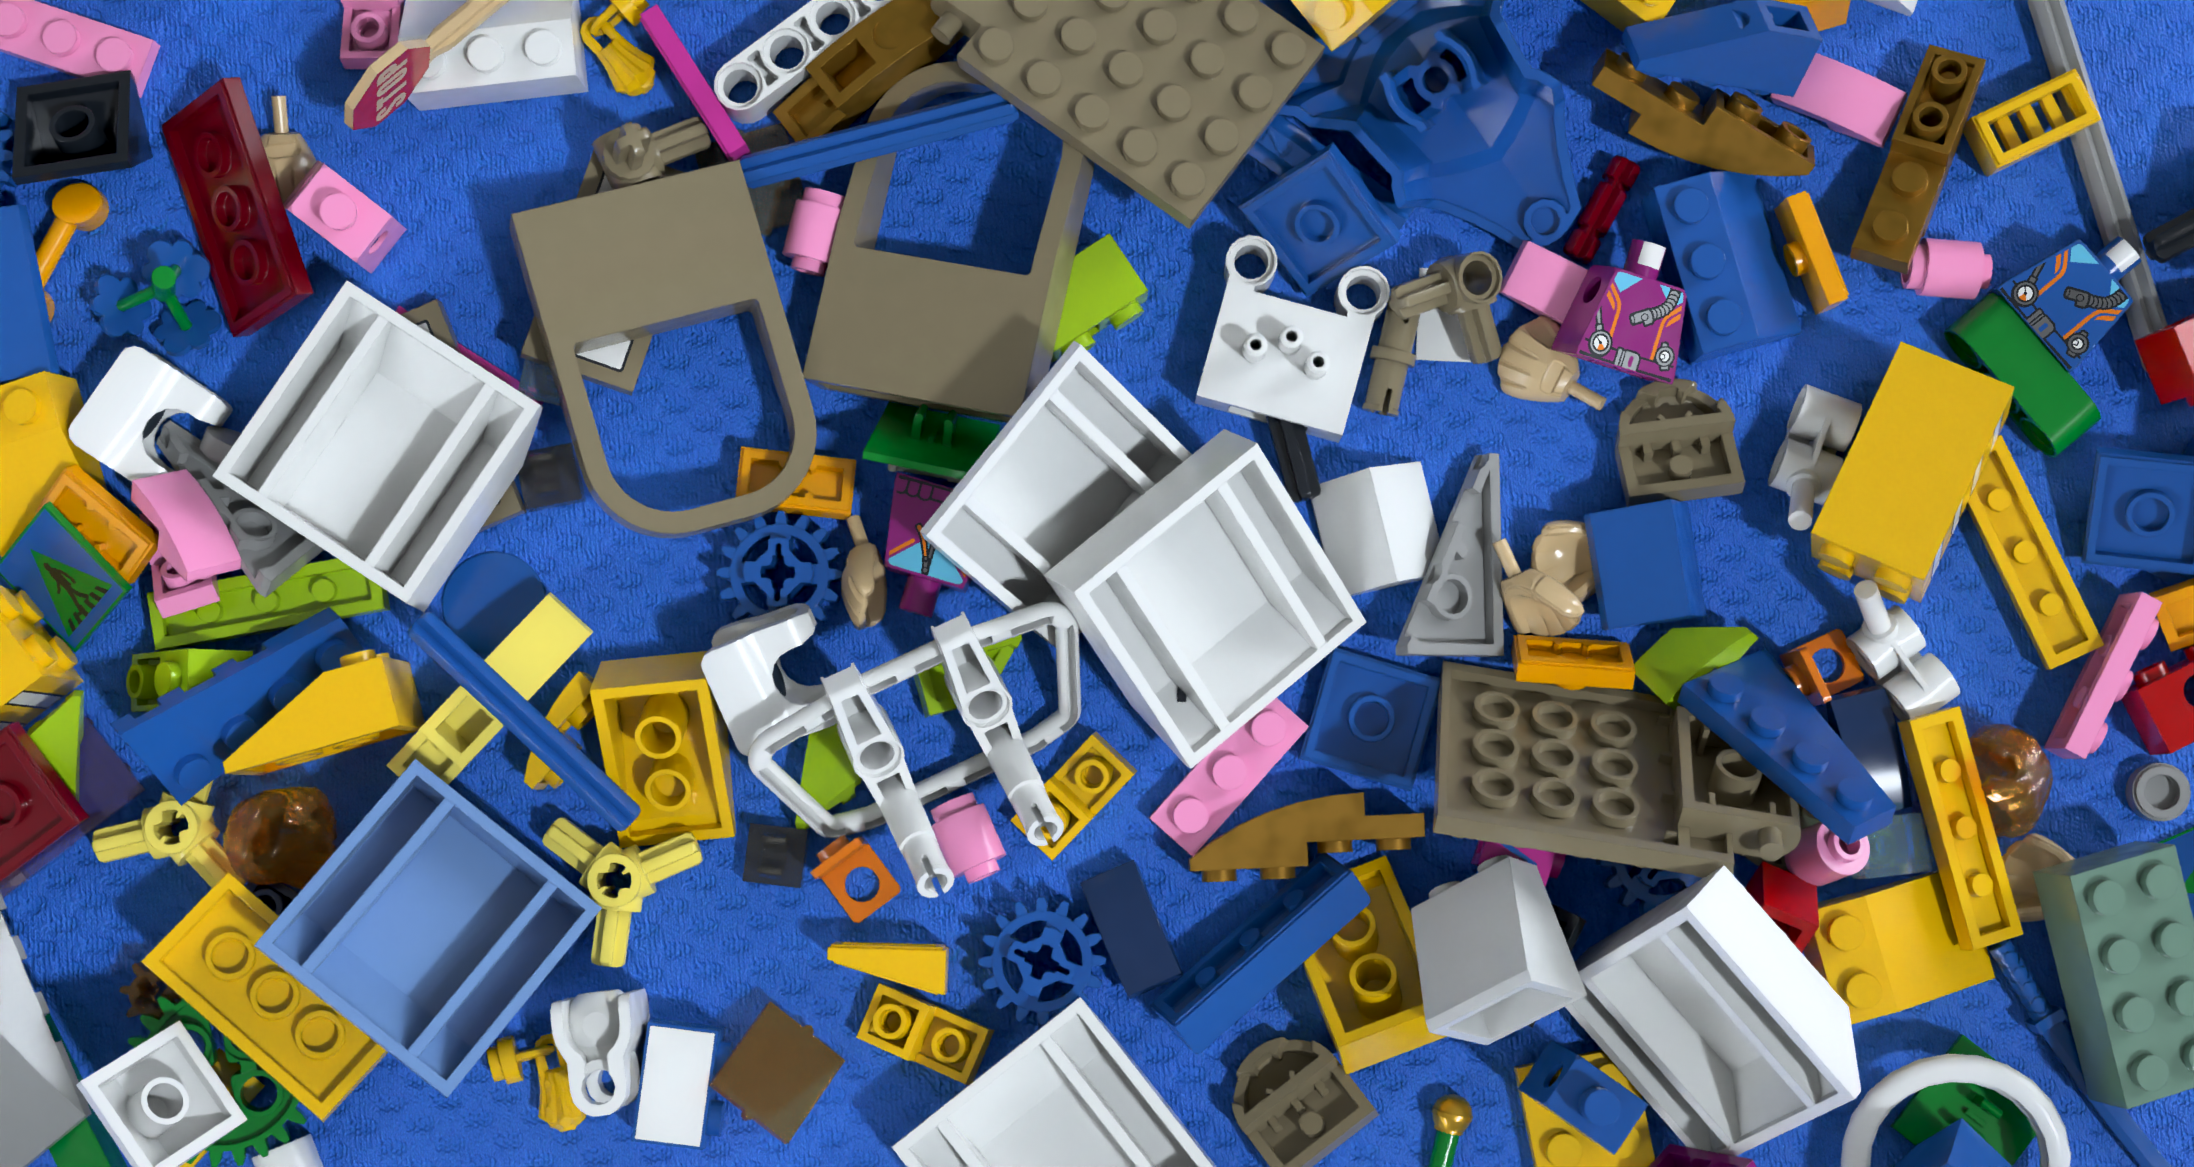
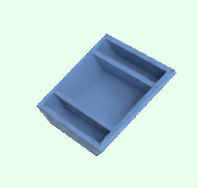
M414 759L255 943L254 947L445 1098H448L602 907L418 760Z

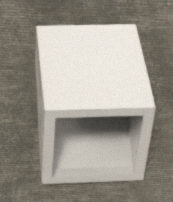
M1509 855L1496 856L1484 861L1478 866L1477 874L1462 882L1453 881L1435 887L1428 894L1430 899L1411 908L1425 1022L1429 1033L1489 1045L1587 996L1537 865L1510 857Z

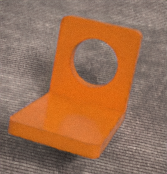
M1840 629L1832 630L1779 655L1785 667L1783 670L1813 706L1831 701L1832 695L1864 679V674L1851 647L1847 646L1846 637ZM1820 649L1833 650L1841 658L1842 672L1833 682H1824L1812 658Z
M845 835L840 836L816 855L821 864L810 872L815 880L822 879L855 923L863 921L901 891L898 882L864 837H857L850 842ZM858 867H866L873 870L879 879V890L876 896L866 902L854 900L846 891V878L852 870Z

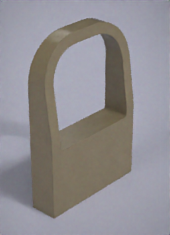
M957 61L932 64L910 73L893 85L879 100L867 123L919 110L931 100L948 93L974 92L981 94L992 90L958 67ZM1063 141L1061 161L1034 255L1031 272L1028 275L875 250L897 152L855 162L837 223L804 366V379L824 390L920 407L921 404H926L928 409L944 412L955 410L957 414L1008 423L1049 372L1095 162Z
M740 161L727 162L511 214L510 233L579 466L589 492L603 511L619 524L637 533L657 538H683L761 517L786 501L800 485L811 465L816 447V419ZM743 312H750L753 315L789 429L790 447L783 470L771 483L755 492L684 511L656 510L632 499L617 484L609 470L575 354Z

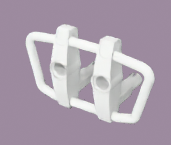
M1041 602L971 626L963 611L960 616L936 627L931 626L934 640L862 674L853 662L850 667L827 678L821 677L820 679L826 692L824 696L769 727L753 741L748 752L750 770L820 836L839 838L842 835L847 836L874 829L887 823L912 873L917 891L921 896L927 898L938 897L932 878L937 877L945 894L953 886L954 874L948 867L923 805L995 772L1011 805L1017 813L1029 842L1036 846L1048 845L1040 829L1042 826H1046L1053 842H1055L1063 833L1064 823L1054 809L1030 755L1044 749L1070 730L1077 723L1081 715L1079 627L1072 613L1061 603ZM1052 625L1055 627L1058 710L1032 729L1021 734L1012 709V697L994 662L986 655L983 648L1035 629ZM942 663L945 672V684L963 721L973 731L983 752L914 784L904 759L903 746L886 710L878 704L874 694ZM835 717L838 735L852 767L858 776L863 779L876 802L866 807L831 815L772 759V756L776 751Z

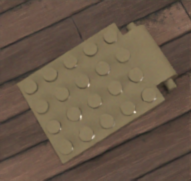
M931 0L930 2L934 14L940 17L931 28V32L936 39L944 44H949L959 31L970 38L957 55L958 67L1188 229L1192 227L1322 57L1325 49L1324 45L1259 0Z
M1447 661L1442 663L1439 675L1441 681L1438 694L1433 833L1511 845L1517 848H1530L1567 854L1579 858L1628 864L1640 868H1653L1689 874L1701 878L1707 877L1723 865L1733 875L1734 853L1761 857L1766 861H1776L1798 846L1801 840L1798 803L1682 705L1677 706L1676 710H1674L1657 695L1587 686L1579 690H1568L1555 684L1515 681L1514 672Z

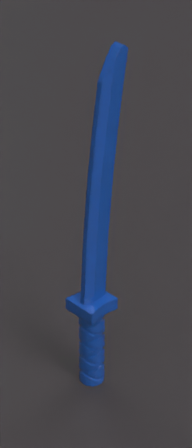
M2010 939L1990 947L1989 952L1996 963H1999V968L2004 976L2009 979V984L2014 992L2018 994L2017 997L2024 1008H2027L2026 1011L2030 1018L2024 1021L2029 1031L2042 1035L2077 1087L2140 1167H2172L2132 1119L2126 1109L2089 1100L2074 1038L2062 1022L2068 1018L2065 1012L2060 1007L2050 1005L2046 997H2043V992L2038 984L2033 981V976L2028 968L2024 966L2025 963L2020 955L2015 952V947Z

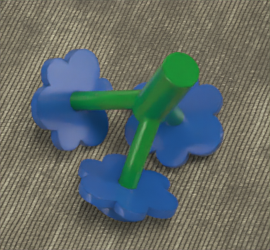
M159 239L149 245L146 253L149 262L142 268V275L145 280L151 282V286L138 291L136 282L130 277L118 280L115 276L106 274L96 280L94 289L97 296L90 300V309L95 315L100 316L101 328L110 337L117 338L125 333L130 336L141 334L144 329L142 320L147 319L151 315L152 305L150 300L153 298L165 302L168 306L161 316L163 324L155 329L154 336L158 342L163 343L164 349L171 356H182L190 350H200L207 347L211 341L209 335L215 333L221 327L222 319L220 315L214 310H208L203 301H193L186 307L178 300L182 294L190 298L199 295L202 290L200 281L205 280L211 271L209 260L202 254L194 253L192 243L186 239H179L174 244L167 240Z

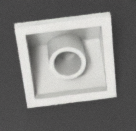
M1421 461L1369 467L1319 484L1321 489L1320 495L1311 499V504L1322 549L1350 596L1424 579L1440 538Z
M180 1020L76 1085L132 1167H180L248 1120Z

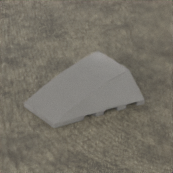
M0 892V1167H28L92 1113L87 1100L76 1086L79 1081L62 1040L55 1042L45 1019V1016L50 1013L42 991L35 993L22 963L23 960L27 959V955L19 936L11 937L1 912L7 909Z

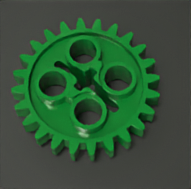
M161 995L157 1001L164 1015L159 1018L144 1013L140 1020L151 1031L149 1036H131L128 1043L135 1048L180 1020L186 1030L198 1032L203 1037L205 1042V1052L203 1055L212 1067L218 1061V1053L210 1023L183 999L177 1004L171 998ZM225 1036L224 1045L228 1062H239L241 1070L235 1072L231 1077L234 1099L248 1120L205 1149V1151H209L212 1167L219 1166L224 1151L232 1152L238 1166L244 1165L246 1147L252 1145L264 1158L269 1155L267 1137L273 1135L285 1144L290 1141L291 1136L284 1124L287 1119L303 1125L308 1119L305 1113L297 1106L299 1101ZM255 1076L269 1078L277 1089L276 1100L266 1107L250 1105L243 1094L245 1082ZM196 1155L186 1163L192 1164L198 1155Z

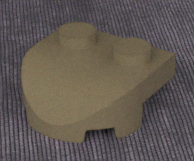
M1674 379L1672 385L1652 382L1638 390L1636 398L1621 412L1615 442V457L1627 507L1668 499L1689 501L1743 493L1745 479L1733 436L1736 420L1731 408L1723 398L1716 401L1711 396L1697 390L1696 382L1686 379Z
M1284 1037L1269 1040L1249 1053L1236 1073L1238 1080L1234 1092V1102H1232L1235 1119L1241 1130L1247 1135L1270 1167H1313L1379 1115L1349 1074H1345L1337 1058L1326 1047L1313 1040L1311 1042L1287 1040Z

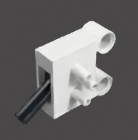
M1247 235L1238 238L1231 244L1226 254L1224 278L1227 286L1196 393L1195 404L1267 423L1284 488L1292 501L1298 503L1313 499L1320 495L1321 492L1306 434L1337 443L1340 441L1372 326L1381 316L1389 300L1390 287L1385 276L1372 267L1359 266L1350 269L1343 275L1334 295V308L1337 314L1262 294L1270 287L1274 279L1278 257L1275 248L1268 240L1260 236ZM1245 254H1254L1264 261L1266 272L1258 278L1247 279L1236 271L1234 265L1236 259ZM1364 284L1374 291L1377 299L1376 305L1366 310L1357 309L1349 303L1346 290L1353 285Z

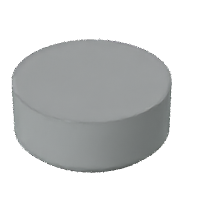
M208 426L199 448L207 458L221 464L241 433L220 426Z
M2151 763L2137 768L2130 775L2126 784L2125 794L2129 807L2139 817L2148 821H2169L2177 818L2185 811L2190 801L2191 790L2186 776L2178 768L2166 763Z

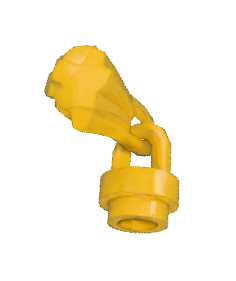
M609 0L611 4L599 16L589 17L582 23L580 34L583 42L605 67L616 92L629 96L647 94L654 85L655 59L628 42L614 27L624 18L636 27L641 22L640 19L642 17L640 14L650 5L646 0ZM606 34L612 41L603 49L592 35L598 37Z
M553 1034L541 1036L536 1041L535 1048L520 1052L513 1035L498 1038L497 1045L487 1049V1058L493 1080L495 1082L506 1080L508 1085L523 1081L522 1062L535 1059L540 1085L538 1118L547 1122L550 1128H555L560 1132L574 1130L586 1118V1114L581 1112L573 1103L570 1094L567 1063L555 1045ZM556 1048L560 1067L548 1069L545 1056L553 1053Z

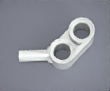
M1808 384L1803 386L1794 403L1787 424L1786 437L1776 454L1768 478V486L1787 492L1790 496L1788 523L1791 528L1800 531L1806 530L1811 526L1814 503L1824 505L1843 465V458L1836 456V452H1844L1854 436L1862 412V404Z
M1871 580L1859 582L1854 588V594L1864 621L1862 628L1846 639V644L1849 648L1851 647L1861 668L1877 685L1880 684L1885 687L1892 711L1898 719L1904 721L1937 711L1960 694V688L1947 667L1932 653L1928 652L1924 656H1921L1919 653L1920 650L1926 647V641L1911 617L1897 605H1893L1886 610L1875 582Z

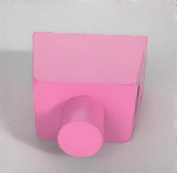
M318 160L283 203L288 211L371 274L407 230L384 209Z

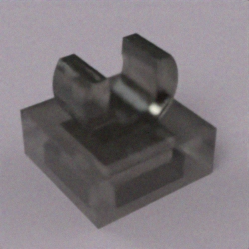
M573 443L528 451L523 467L518 473L526 511L533 512L586 501L579 462Z
M750 823L743 881L803 888L810 830Z

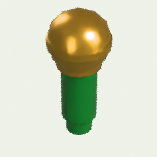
M1455 1094L1444 1095L1437 1099L1432 1108L1436 1134L1428 1167L1453 1166L1459 1136L1463 1135V1132L1472 1122V1108L1469 1102L1464 1097Z

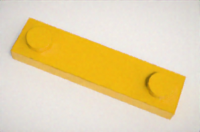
M1999 435L1966 508L2045 669L2051 670L2104 646V643L2002 435Z
M1960 706L1944 708L1898 722L1960 949L1974 951L2023 935Z

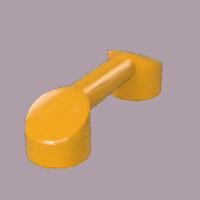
M72 183L64 186L55 194L52 200V210L55 218L36 251L50 322L54 316L55 305L51 295L44 288L76 229L80 231L95 230L108 217L109 203L106 196L100 190L87 183Z

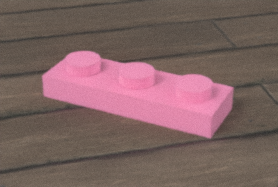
M0 0V52L78 78L131 70L135 77L139 98H142L160 49V45L154 40L35 0Z
M2144 592L2119 594L2099 634L2104 646L2091 651L2044 749L2063 759H2086L2088 754L2094 753L2100 747L2108 730V724L2104 721L2113 703L2123 698L2132 683L2133 672L2130 671V668L2139 650H2144L2156 635L2159 621L2155 617L2163 602Z
M1275 698L1196 764L1148 818L1189 855L1194 856L1309 726L1278 698Z

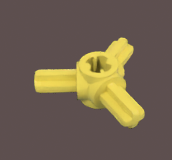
M214 780L182 806L169 792H162L159 804L145 808L142 811L141 819L99 828L93 832V852H95L97 859L103 863L150 853L156 860L171 857L178 866L189 863L211 888L228 872L242 885H245L249 879L248 874L216 840L220 830L215 826L212 816L215 806L207 803ZM181 818H186L188 829L179 832V836H174L172 825L178 824Z
M560 817L548 828L542 839L545 847L582 874L579 884L590 892L589 898L602 907L596 915L591 961L593 964L604 967H622L626 963L632 912H641L643 898L656 893L655 883L697 866L703 861L699 843L691 832L682 833L643 851L636 844L621 849L612 841L605 847L567 818ZM621 864L626 867L622 874L631 875V885L627 888H621L617 896L612 893L616 888L615 885L607 886L606 876L607 873L617 872Z

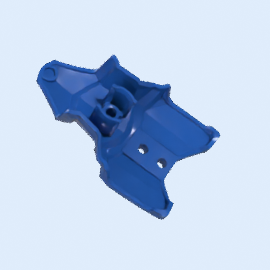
M1259 0L1325 46L1322 57L1277 115L1295 116L1308 127L1351 131L1354 137L1392 176L1391 187L1395 204L1398 208L1424 207L1446 212L1498 236L1517 249L1520 248L1523 240L1530 241L1541 247L1549 245L1560 239L1573 224L1582 206L1575 185L1567 143L1564 116L1565 99L1562 84L1552 75L1541 69L1532 68L1502 15L1505 0H1398L1357 37L1334 51L1328 48L1291 0Z

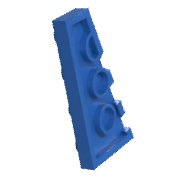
M328 607L262 642L261 652L240 662H236L232 658L212 669L214 677L186 692L178 687L157 698L158 707L135 719L130 714H127L110 723V725L182 806L225 771L222 762L323 672L340 668V657L364 651V648L343 620Z
M1766 648L1682 685L1678 698L1679 704L1847 845L1890 825L1897 806L1801 690L1796 687L1792 679L1785 673Z

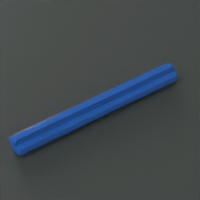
M989 91L747 154L740 158V164L748 188L754 189L1010 123L1020 117V110L994 91Z
M426 612L412 624L408 630L409 637L614 829L622 832L634 822L641 812L640 806L434 613Z

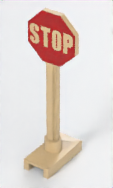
M468 0L437 25L425 41L423 39H414L396 43L367 68L346 99L344 123L352 130L376 127L406 102L434 58L451 50L510 0Z

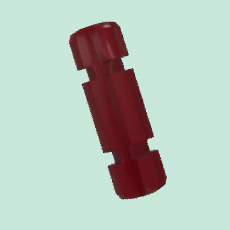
M1618 155L1609 162L1602 175L1605 181H1600L1576 223L1579 229L1574 228L1563 247V252L1571 259L1588 264L1594 258L1601 245L1599 238H1604L1627 197L1624 192L1632 188L1640 173V167L1636 163Z

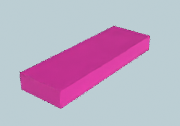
M656 4L641 13L640 16L642 18L640 21L729 162L740 161V158L744 155L751 154L747 144L659 6Z

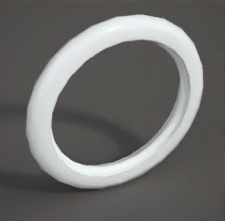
M1938 1055L1918 1059L1892 1071L1867 1092L1853 1112L1842 1141L1841 1167H1871L1872 1145L1879 1126L1897 1104L1907 1096L1928 1086L1949 1082L1972 1083L1994 1090L2009 1099L2027 1117L2037 1137L2041 1156L2040 1167H2070L2071 1151L2066 1127L2051 1099L2033 1080L2011 1066L1979 1055Z

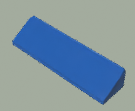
M1320 854L1295 878L1157 997L1150 1005L1151 1008L1189 1049L1196 1054L1202 1053L1367 907L1371 901L1370 896L1350 869L1328 854Z

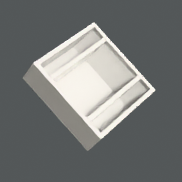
M346 280L212 476L406 604L425 612L523 467L543 407Z
M1073 341L920 530V533L928 543L1010 613L1041 602L1063 604L1044 574L1192 454L1081 344ZM1048 625L1033 630L1056 648L1054 626Z
M1225 429L1044 574L1063 605L1069 609L1076 619L1079 629L1130 705L1190 769L1366 623L1365 618L1258 443ZM1177 687L1186 694V702H1177Z
M1724 865L1591 946L1575 961L1587 996L1565 1006V1008L1686 1147L1737 1156L1856 1099L1861 1092L1848 1005Z
M1081 997L1072 1002L892 1146L893 1150L907 1167H1217L1124 1047Z

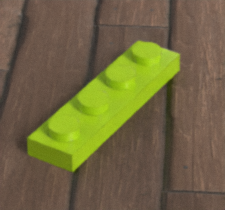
M338 558L306 564L266 598L257 592L246 575L217 580L220 601L167 618H162L154 602V591L147 593L155 650L159 651L289 629L328 607L341 619L390 610L387 590Z

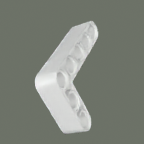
M811 0L724 64L717 72L714 80V92L728 116L733 121L742 124L755 123L763 119L811 77V74L805 68L810 62L855 25L892 0ZM832 14H841L850 19L848 27L837 35H829L820 30L822 22ZM794 47L804 52L802 61L791 69H783L775 65L777 55L786 48ZM750 81L757 85L756 94L751 100L745 103H736L729 99L731 89L737 83Z

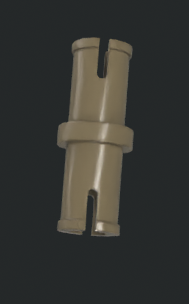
M1388 303L1378 346H1372L1369 358L1375 361L1366 400L1362 406L1363 410L1372 413L1379 411L1378 414L1385 416H1399L1398 409L1408 368H1414L1417 357L1415 354H1412L1420 314L1408 319H1400L1395 311L1390 309Z

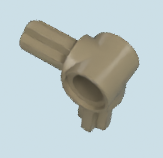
M692 117L653 133H650L646 126L641 128L638 123H625L621 127L598 137L592 143V146L612 190L663 178V175H665V165L708 149L711 145L708 129L700 117Z
M1478 251L1442 257L1429 266L1425 276L1396 285L1390 290L1389 307L1395 311L1400 319H1408L1436 308L1446 312L1448 315L1457 314L1469 358L1473 364L1491 362L1501 355L1502 347L1489 304L1497 301L1496 296L1501 289L1503 279L1499 263L1491 254ZM1463 272L1466 276V287L1463 283Z

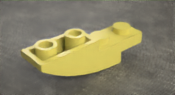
M550 592L484 661L522 697L529 701L585 642L593 631ZM460 685L386 766L400 777L416 759L449 785L504 725Z

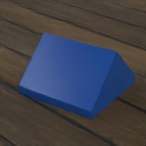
M1668 499L1583 515L1602 630L1707 616L1687 502Z

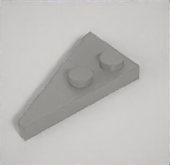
M170 420L163 425L157 445L175 471L187 469L206 492L236 545L242 559V570L257 592L266 598L324 549L214 478L212 475L220 464L210 460L201 452L199 448L201 444L200 439Z
M1498 453L1474 456L1396 644V656H1504L1503 598L1501 595L1502 564L1493 547V543L1501 540L1500 465Z

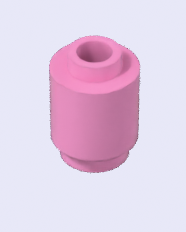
M806 187L804 189L802 200L795 201L782 251L783 255L792 259L790 268L809 275L824 277L845 199L844 196L817 188Z
M1923 238L1917 247L1907 275L1901 273V284L1904 289H1914L1918 296L1974 300L1980 289H1987L1990 284L1993 269L1992 257L1990 254H1984L1981 242Z
M973 792L951 799L930 811L935 821V824L931 827L946 863L954 874V878L965 875L968 884H971L1000 871L997 860L1003 858L1006 852L985 804H978Z
M1819 822L1801 830V840L1793 851L1785 855V863L1790 873L1795 874L1810 884L1823 886L1862 870L1869 859L1870 845L1867 836L1847 845L1824 824Z

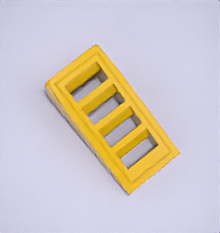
M2075 68L1971 117L1965 124L1963 134L1984 175L1988 177L2099 122L2101 117ZM2059 90L2075 118L2067 123L2052 95ZM2039 103L2052 128L2051 131L2044 132L2031 106L2032 104ZM2016 113L2029 141L2023 144L2008 117ZM1992 124L2006 149L2004 153L1990 128Z
M836 941L827 947V959L834 961L836 964L935 995H946L948 991L949 947H946V944Z

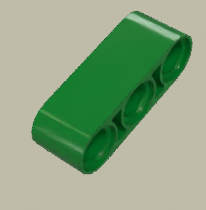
M1994 293L1987 294L1945 329L1944 335L1947 343L1967 368L2015 387L2008 416L2043 454L2051 458L2057 457L2101 419L2100 412L2092 399L2016 311L1999 295Z

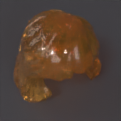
M1987 724L1979 728L1969 738L1995 834L1996 837L2006 836L2014 838L2022 836L2035 827L2042 814L2052 787L2053 775L2051 765L2038 741L2032 735L2007 724Z
M297 786L262 791L251 798L241 801L232 809L223 834L224 852L236 875L245 881L263 885L280 882L303 889L337 850L333 842L337 838L335 812L326 795L315 786Z

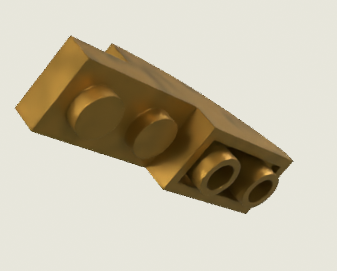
M892 0L855 25L810 62L805 68L811 74V77L780 104L773 113L795 142L847 129L893 85L910 73L932 65L958 42L964 34L959 31L949 44H944L936 39L931 32V28L940 18L934 14L930 5L931 0Z
M1929 44L1893 134L1890 152L1852 244L1850 258L1907 275L1921 237L1924 238L1952 164L1985 68V59Z
M1608 48L1605 49L1594 66L1592 85L1633 109L1630 113L1628 133L1659 150L1711 168L1748 175H1809L1815 167L1814 146L1810 144L1811 138L1792 123L1783 121L1781 125H1778L1761 115L1763 112L1762 108L1742 93L1734 92L1730 96L1716 88L1703 106L1699 104V96L1687 86L1676 81H1672L1668 85L1658 78L1648 76L1641 71H1636L1628 52H1622L1621 55H1618Z
M1364 792L1331 795L1296 802L1265 812L1215 838L1188 859L1189 871H1201L1202 882L1237 881L1236 869L1260 868V880L1295 878V867L1308 866L1307 842H1317L1318 853L1353 852L1352 840L1367 839L1376 840V851L1411 849V837H1425L1424 813L1365 816Z

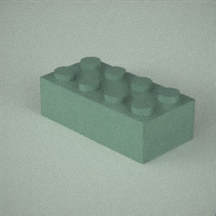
M2133 841L2033 871L2089 1100L2130 1109L2194 1088V919L2176 846L2174 844Z

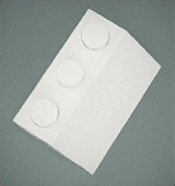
M406 0L398 42L414 39H423L425 41L437 25L468 0ZM579 0L508 1L451 50L434 58L408 97V100L419 111L589 92L584 42L580 34L582 22Z

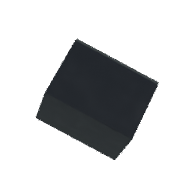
M131 70L17 87L12 179L16 185L132 168L153 158L135 77Z

